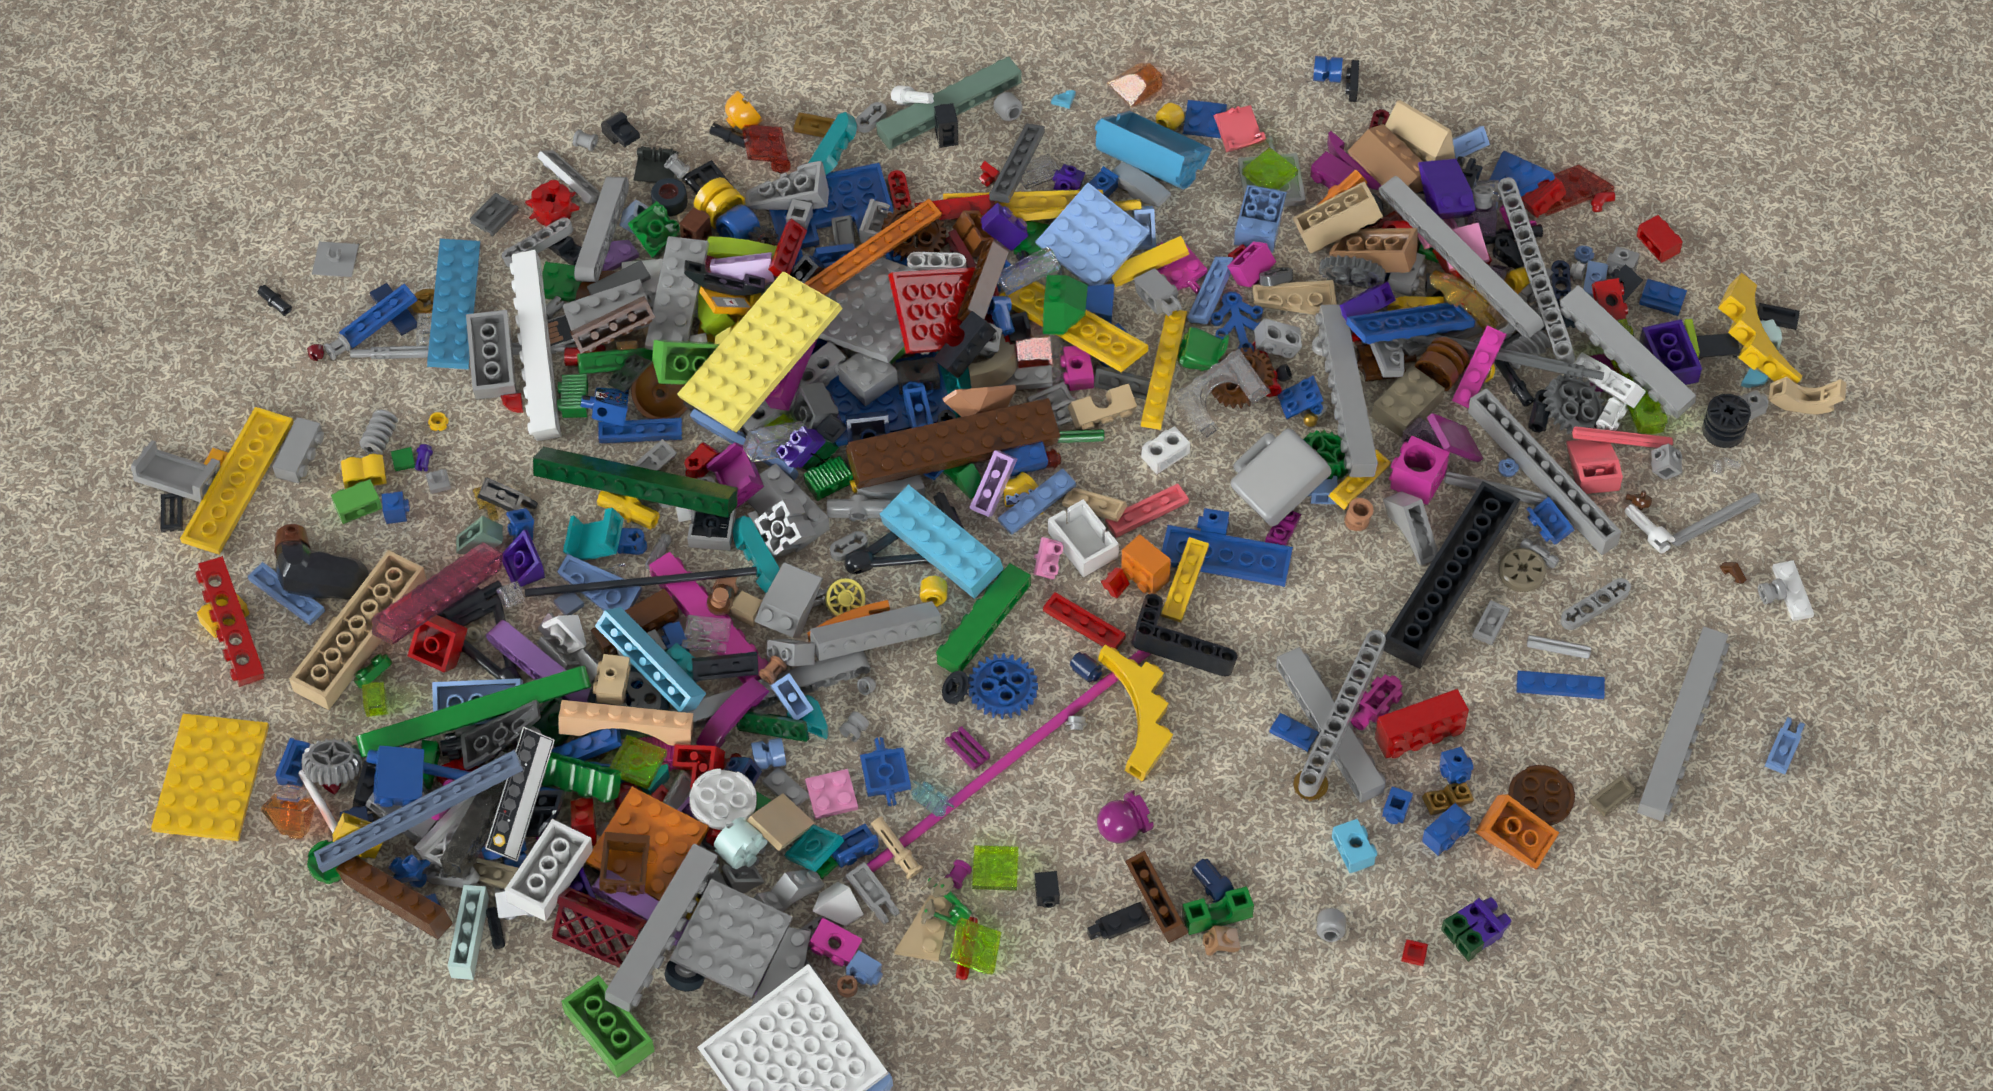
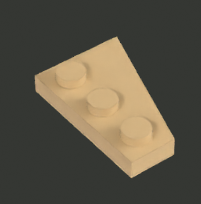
M929 895L895 949L894 954L939 962L947 922L933 916L931 920L928 919L925 924H922L921 916L926 903L933 899L934 907L936 908L935 912L949 917L948 911L951 903L945 897L935 898L933 895Z

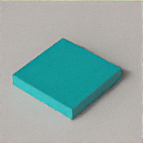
M813 824L784 856L787 860L816 872L844 842V839L841 835Z

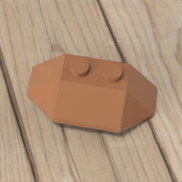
M1012 384L957 389L945 396L943 401L961 417L1008 407L1015 393L1016 386Z

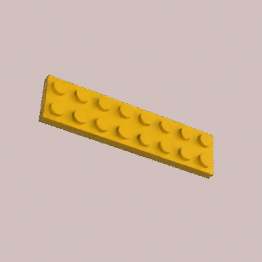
M1021 278L999 295L1008 296L1012 302V310L1017 313L1026 312L1029 320L1043 327L1044 285L1033 279L1028 282L1023 281ZM1086 310L1085 316L1074 326L1070 327L1064 335H1057L1119 372L1124 371L1148 352V344Z
M258 407L253 409L180 537L182 543L220 555L294 424L293 418Z

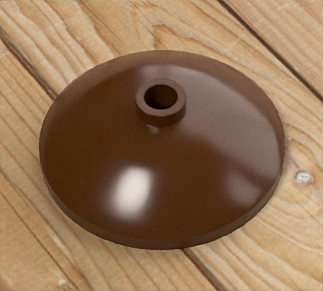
M653 361L631 385L632 401L636 409L648 419L678 418L690 406L689 403L678 396L679 391L685 384L659 383ZM657 390L663 391L662 397L656 394Z

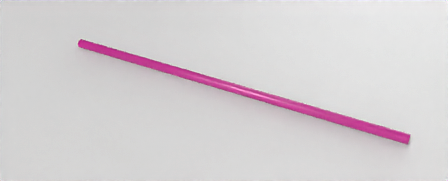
M1139 650L1128 659H1132L1139 664L1151 654ZM1110 672L899 838L904 848L1066 722L1069 716L1075 715L1119 679L1113 672ZM886 848L867 863V866L874 873L892 859L894 855L889 848Z

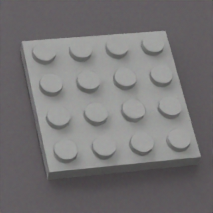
M711 879L670 961L753 999L793 917Z

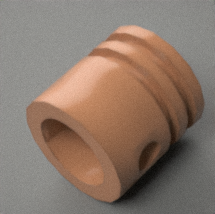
M1356 498L1350 502L1344 518L1345 524L1349 529L1362 531L1368 527L1374 511L1371 502L1364 498Z

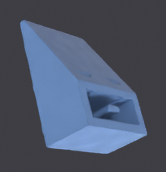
M1247 185L1235 229L1234 245L1240 246L1243 244L1248 247L1252 242L1266 243L1270 251L1273 252L1287 192Z

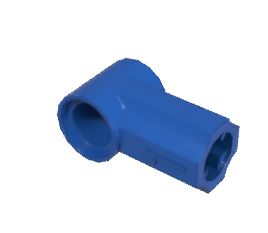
M993 296L987 313L992 315L994 325L1002 329L1004 337L1011 335L1015 332L1010 316L1012 309L1011 299L1008 296Z

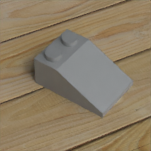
M784 562L766 593L754 622L792 638H800L823 578Z

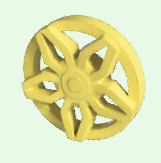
M839 579L833 582L827 589L825 597L826 606L835 616L843 613V607H846L847 612L850 611V607L858 608L864 606V590L859 583L852 579ZM847 582L851 585H849L845 590V587L840 583ZM836 585L841 589V592L837 591ZM855 586L852 593L849 589ZM832 589H833L834 593H835L837 596H832V597L830 598V594H831V591H832ZM857 590L860 593L861 601L857 597H854V595H856ZM833 599H836V600H837V603H836V604H831L830 601H832ZM854 601H856L860 606L853 605ZM840 605L838 613L834 610L833 607H837Z

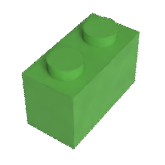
M370 479L359 482L347 489L339 490L331 495L342 524L382 509L380 499Z

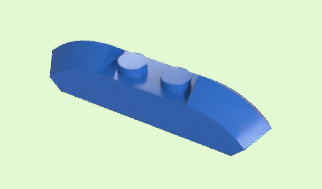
M909 382L904 385L903 396L910 429L933 424L923 383ZM944 470L923 475L935 480Z

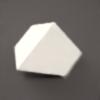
M578 615L557 616L542 624L550 632L551 636H555L560 641V645H565L568 648L567 652L569 654L586 647V640Z
M836 882L819 893L813 912L845 927L864 915L850 887L840 882Z

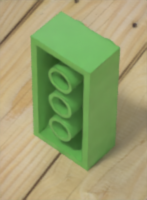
M597 975L561 1002L564 1013L618 1078L655 1052L652 1039L631 1013L605 1000V991L608 985Z

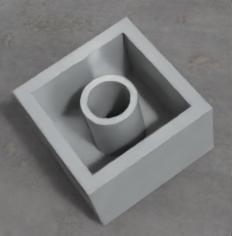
M859 352L838 366L839 381L864 406L897 385V370L890 363Z

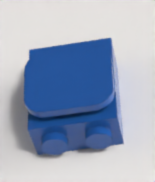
M379 746L376 753V772L374 775V804H380L382 807H392L393 805L403 807L422 797L424 749Z

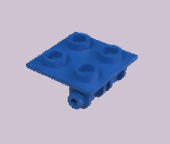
M1314 375L1284 389L1277 395L1286 419L1309 408L1312 413L1317 415L1323 410L1321 402L1324 400Z

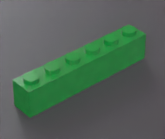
M1011 563L1005 569L1003 568L998 574L996 581L988 585L984 596L976 600L972 611L963 616L960 626L951 631L948 641L944 645L941 644L936 651L937 664L951 673L955 671L963 672L1031 586V575Z

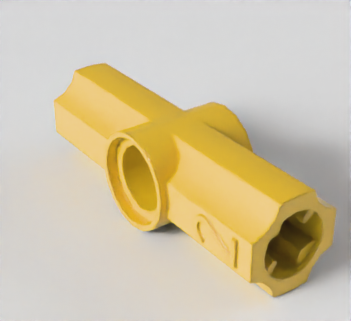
M600 491L596 501L597 505L602 508L613 507L627 520V523L633 521L650 530L656 527L660 518L659 512L642 505L634 497Z

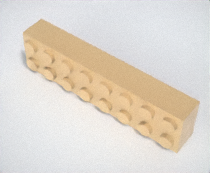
M388 550L289 678L293 692L330 710L355 677L354 674L362 668L427 582L424 568Z

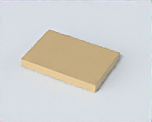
M783 793L756 811L747 820L778 851L804 834L815 824L811 818Z

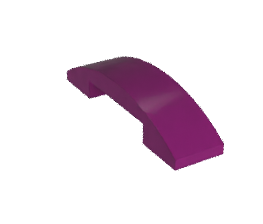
M1332 131L1328 132L1327 146L1330 154L1356 169L1368 182L1366 184L1368 188L1379 191V187L1382 185L1344 151L1345 142Z
M755 678L748 680L714 713L699 735L696 744L720 748L726 742L724 737L752 706L756 708L770 691Z

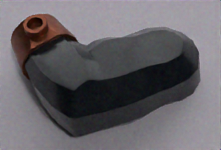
M287 524L280 527L276 532L274 552L276 555L277 576L282 588L290 594L318 599L338 598L350 600L369 576L367 567L358 559L331 555L319 550L311 551L306 529L300 525Z

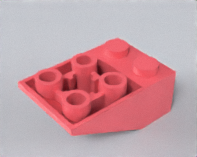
M1589 440L1566 441L1575 483L1586 494L1620 490L1623 475L1619 459L1611 443Z

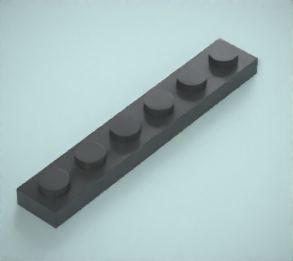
M1025 124L989 193L990 200L1004 203L1010 202L1045 133V126Z

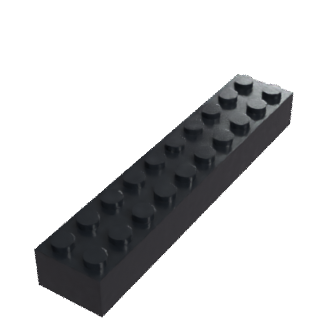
M1482 481L1385 635L1384 652L1414 667L1422 668L1518 513L1519 498Z

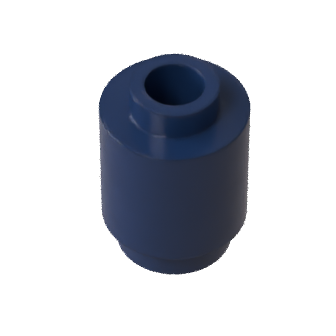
M1078 652L1070 661L1072 670L1088 683L1097 681L1102 675V665L1086 653Z

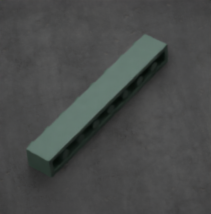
M1009 56L998 60L996 63L982 68L979 72L967 76L937 93H933L934 102L932 104L914 103L903 110H899L896 114L880 120L876 123L877 135L886 147L891 150L935 127L934 106L954 103L956 115L958 116L1022 83V71Z

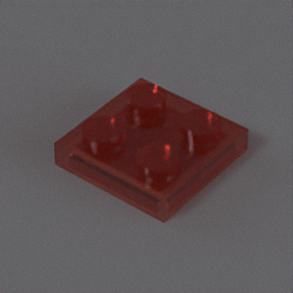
M744 124L742 131L748 160L780 163L787 161L788 157L782 127Z

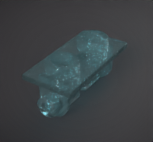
M913 781L918 785L911 793L913 800L926 807L935 816H944L947 806L955 807L948 802L949 797L940 791L936 793L934 791L935 787L926 781L923 783Z

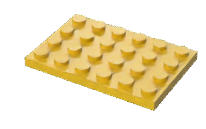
M183 713L151 826L152 832L239 841L269 724L267 722Z

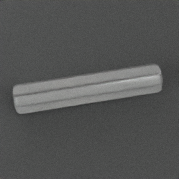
M1534 635L1528 636L1527 647L1586 659L1591 654L1590 646Z

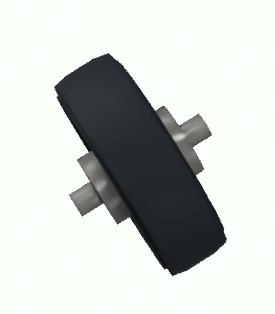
M669 961L666 965L665 979L671 987L686 992L697 990L703 985L704 976L672 961Z

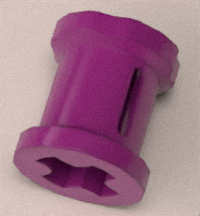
M956 859L953 863V869L944 878L952 877L953 887L961 889L963 886L962 882L967 874H971L972 868L966 862Z

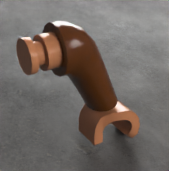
M737 577L721 578L715 581L713 585L714 591L708 596L706 603L710 613L715 616H725L730 612L734 596H737L739 590L736 585Z

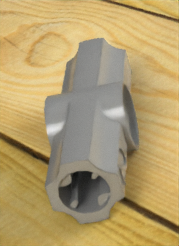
M854 495L850 499H828L827 516L829 518H849L853 522L855 520L865 522L868 518H881L880 513L891 503V500L868 499L864 495Z

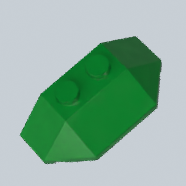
M1047 275L1044 295L1043 334L1064 335L1070 327L1074 326L1085 316L1088 285L1067 275Z

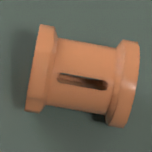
M771 656L769 664L759 671V676L765 682L772 685L776 682L778 675L787 669V665L779 657Z

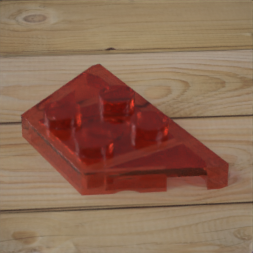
M1581 165L1555 173L1554 176L1563 183L1566 195L1560 201L1551 205V208L1548 209L1545 215L1549 216L1591 200L1597 193L1614 191V186Z

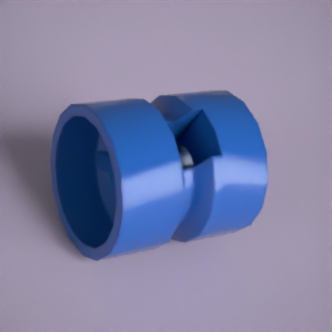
M1315 56L1313 81L1324 82L1328 79L1329 82L1341 83L1343 57H1331L1329 60L1326 56Z

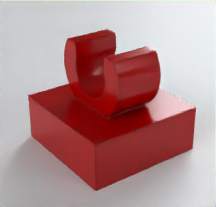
M984 161L980 166L984 173L981 174L979 180L988 187L993 180L996 182L1000 172Z
M1115 567L1112 572L1107 574L1108 577L1105 580H1101V584L1112 597L1118 598L1130 583L1123 570Z

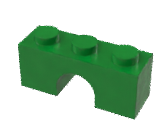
M1247 886L1225 892V897L1216 903L1206 904L1205 899L1202 898L1182 905V919L1188 935L1210 930L1213 926H1224L1253 918L1254 903Z

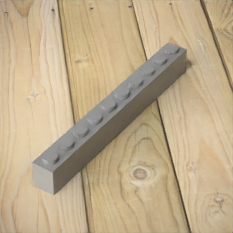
M1321 305L1319 313H1316L1315 321L1316 325H1319L1320 328L1319 341L1323 343L1322 356L1326 358L1325 371L1329 373L1328 387L1332 388L1331 402L1335 404L1334 417L1339 423L1337 429L1338 436L1342 438L1341 452L1345 453L1344 467L1348 469L1349 477H1374L1378 462L1350 328L1341 314L1339 305Z
M1486 388L1471 397L1468 413L1507 455L1515 460V463L1518 464L1535 485L1551 498L1563 515L1601 555L1616 547L1621 535L1620 529Z
M1703 626L1637 813L1659 821H1663L1665 815H1670L1673 803L1670 802L1671 796L1676 798L1680 785L1676 784L1677 779L1682 780L1686 767L1682 766L1684 760L1689 761L1693 750L1689 748V745L1696 742L1699 731L1695 730L1696 726L1702 725L1705 716L1704 713H1701L1703 707L1708 708L1711 699L1708 692L1709 690L1714 691L1717 678H1714L1715 672L1720 674L1724 662L1720 660L1721 655L1726 656L1730 644L1726 643L1728 634Z

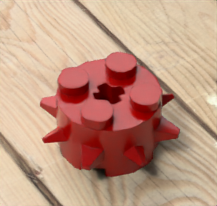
M550 180L539 185L532 191L531 199L525 201L526 205L533 208V213L529 219L536 218L545 227L561 218L570 219L571 214L580 209V206L572 202V197L576 192H570L558 180Z

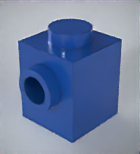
M403 491L381 494L386 524L407 522V512L410 511L409 500L404 499Z
M1204 508L1203 516L1198 518L1197 528L1205 532L1226 535L1229 512Z

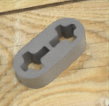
M881 102L871 104L856 118L857 130L867 133L874 129L876 123L886 117V106Z
M856 531L835 541L830 546L831 558L836 561H843L849 554L866 549L867 536L861 531ZM857 539L861 541V544H858L857 542L854 543V540ZM836 549L843 550V553L836 552Z

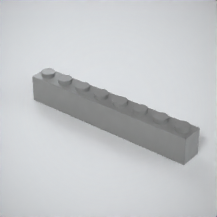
M1579 285L1560 300L1561 314L1567 319L1570 318L1580 332H1585L1595 346L1599 345L1610 360L1614 359L1619 364L1618 366L1625 374L1629 373L1636 384L1641 388L1644 387L1648 391L1649 397L1653 401H1658L1662 404L1664 411L1668 415H1673L1678 419L1695 403L1696 395Z
M1298 647L1277 656L1276 668L1313 728L1320 734L1335 702L1332 699L1330 689L1323 685L1318 670L1313 669L1309 655L1303 653L1302 649ZM1350 723L1333 760L1359 802L1363 803L1384 793L1386 780L1381 772L1378 773L1372 756L1367 755L1362 740L1355 736L1353 726Z
M696 844L692 845L605 991L606 1001L627 1012H630L633 1006H638L642 998L640 993L644 987L648 988L654 977L652 973L655 968L659 969L665 958L663 954L666 949L670 951L676 940L674 936L677 931L681 932L687 921L685 919L688 912L692 913L697 905L696 898L699 894L703 895L708 886L706 881L709 876L713 877L719 867L717 864L718 855Z

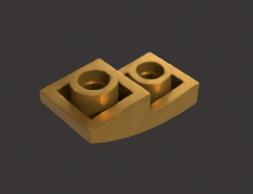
M1466 782L1447 784L1443 790L1425 792L1422 796L1430 815L1443 813L1454 803L1461 807L1474 801Z

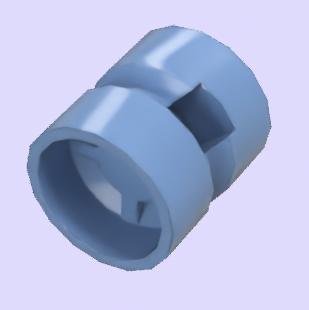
M782 738L770 739L767 744L763 741L751 743L753 759L760 770L768 769L769 765H772L774 768L786 766Z

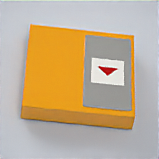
M702 286L700 287V294L714 314L746 315L752 308L744 295H728L706 289Z

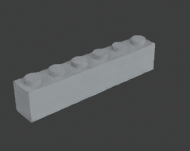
M930 601L810 629L811 643H815V655L821 661L941 633V614L934 603Z

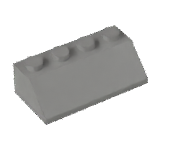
M776 463L759 474L764 487L747 500L754 510L761 516L765 512L773 511L772 507L784 499L799 498L806 512L803 514V518L810 521L816 533V536L806 543L798 544L799 548L795 550L796 553L830 530L829 517Z

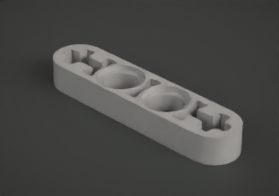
M561 218L506 249L502 253L505 265L510 267L512 254L536 250L539 253L569 236L574 230L570 219Z
M1623 578L1615 579L1566 609L1561 616V625L1568 630L1580 627L1628 597L1631 584ZM1617 586H1619L1620 588L1625 587L1624 591L1618 590L1617 592H1615L1617 590ZM1607 596L1610 599V601L1608 603H1602L1599 601L1598 597ZM1589 606L1593 609V612L1585 613L1581 608ZM1567 617H1569L1570 619L1575 617L1574 622H1572L1571 620L1566 621Z

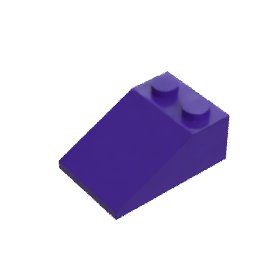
M1456 159L1418 163L1426 205L1442 220L1464 218L1476 210L1472 190Z

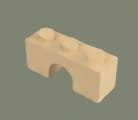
M1129 383L1110 389L1106 393L1108 400L1107 408L1095 406L1091 396L1071 402L1068 410L1075 429L1082 428L1083 430H1088L1095 427L1094 424L1102 422V424L1112 422L1114 417L1121 416V418L1132 415V411L1136 409L1137 405Z

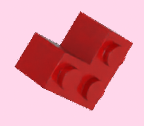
M675 744L672 766L679 770L692 771L690 789H692L693 783L702 774L714 769L721 768L723 770L725 751L717 746Z

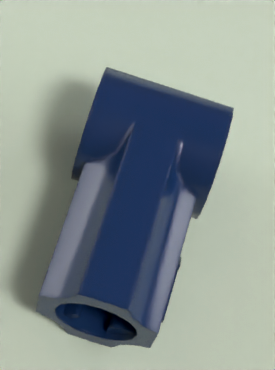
M1208 858L1201 859L1192 868L1193 874L1205 887L1207 896L1210 895L1214 900L1212 901L1213 903L1222 900L1225 897V892L1234 890L1231 881L1225 875L1221 876Z

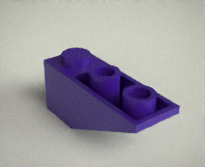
M1389 282L1368 288L1339 306L1341 314L1347 322V317L1373 313L1396 301Z

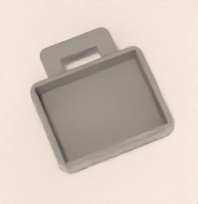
M1285 429L1277 437L1271 433H1266L1234 463V470L1238 474L1232 478L1231 487L1268 525L1276 526L1330 476L1331 468L1294 430Z

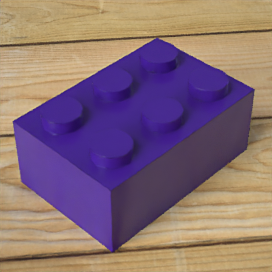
M1681 319L1642 327L1639 342L1685 385L1699 382L1702 366Z

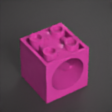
M1411 436L1408 443H1403L1399 458L1395 457L1391 464V469L1393 470L1389 477L1391 481L1390 489L1420 498L1424 504L1429 505L1446 475L1450 452ZM1419 467L1426 471L1416 472L1411 470L1410 468Z

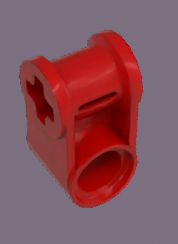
M705 442L701 443L685 459L684 465L687 469L685 476L695 479L704 477L710 471L707 470L706 465L721 453Z

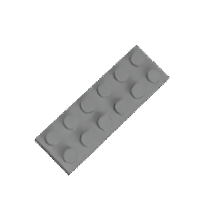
M668 236L652 310L655 318L649 324L645 343L646 349L653 350L654 340L689 341L700 285L684 274L685 260L705 264L709 247L708 241Z

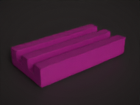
M962 726L958 728L957 732L954 731L950 737L945 738V743L973 771L990 759V754ZM960 735H962V736L983 756V758H981V757L960 737ZM956 740L977 762L975 763V762H974L956 743H954L953 741Z

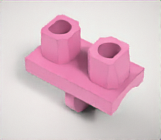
M1041 537L1038 554L1034 555L1036 564L1033 575L1052 580L1055 579V575L1058 574L1059 556L1063 552V542Z

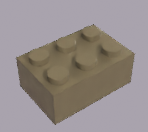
M1411 366L1403 374V377H1400L1373 403L1371 417L1402 439H1405L1443 401L1445 388L1414 366Z

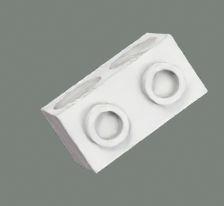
M1174 426L1169 430H1164L1154 440L1147 441L1142 447L1141 458L1158 474L1190 453V442Z

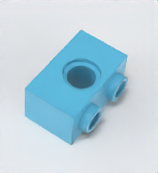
M1358 819L1335 826L1332 830V839L1349 873L1373 866L1377 856L1375 846L1370 844L1367 839L1368 833L1365 826H1361ZM1352 844H1357V845H1359L1360 847L1355 848V847H1353V846H1351V845H1352Z

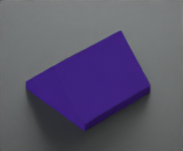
M523 530L500 555L514 589L545 578L541 559L528 530Z

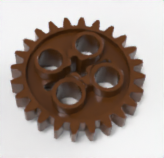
M909 203L908 208L901 205L900 211L894 208L893 213L889 212L887 218H884L881 231L913 210L914 208L911 203ZM939 217L915 234L917 248L914 247V235L904 241L907 243H901L891 250L894 251L893 257L900 255V261H903L904 258H908L913 252L940 253V249L944 248L947 236L945 235L947 229L944 228V221H939Z
M1250 347L1247 352L1241 348L1240 353H1237L1235 349L1231 356L1226 353L1225 360L1219 359L1220 365L1215 367L1216 371H1210L1212 377L1208 381L1211 384L1209 388L1212 391V395L1219 404L1223 402L1225 407L1230 404L1232 409L1237 404L1242 409L1245 403L1251 407V401L1258 403V397L1265 398L1264 391L1270 392L1268 385H1274L1272 381L1275 378L1273 373L1274 367L1270 359L1266 357L1265 353L1261 354L1258 349L1253 352ZM1237 365H1239L1240 370L1242 372V378L1246 386L1245 392L1241 384L1242 380L1238 372Z

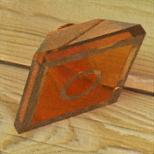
M1141 63L1134 65L1107 82V84L1132 108L1162 89L1163 75L1151 63Z
M274 794L261 806V812L282 835H288L291 839H301L309 832L316 804L312 798Z

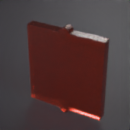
M1031 336L1028 339L1016 340L1019 368L1052 365L1053 370L1050 336Z

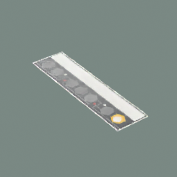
M523 727L515 751L523 771L506 780L485 849L518 861L554 739Z

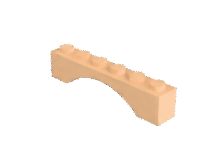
M562 700L559 712V734L582 736L601 729H628L649 734L668 745H691L693 713Z

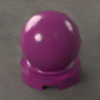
M1135 790L1124 794V801L1118 799L1110 801L1100 809L1097 815V827L1099 833L1107 841L1116 844L1125 843L1134 838L1138 830L1146 833L1154 828V823L1152 821L1149 822L1147 818L1150 811L1142 797L1134 795Z

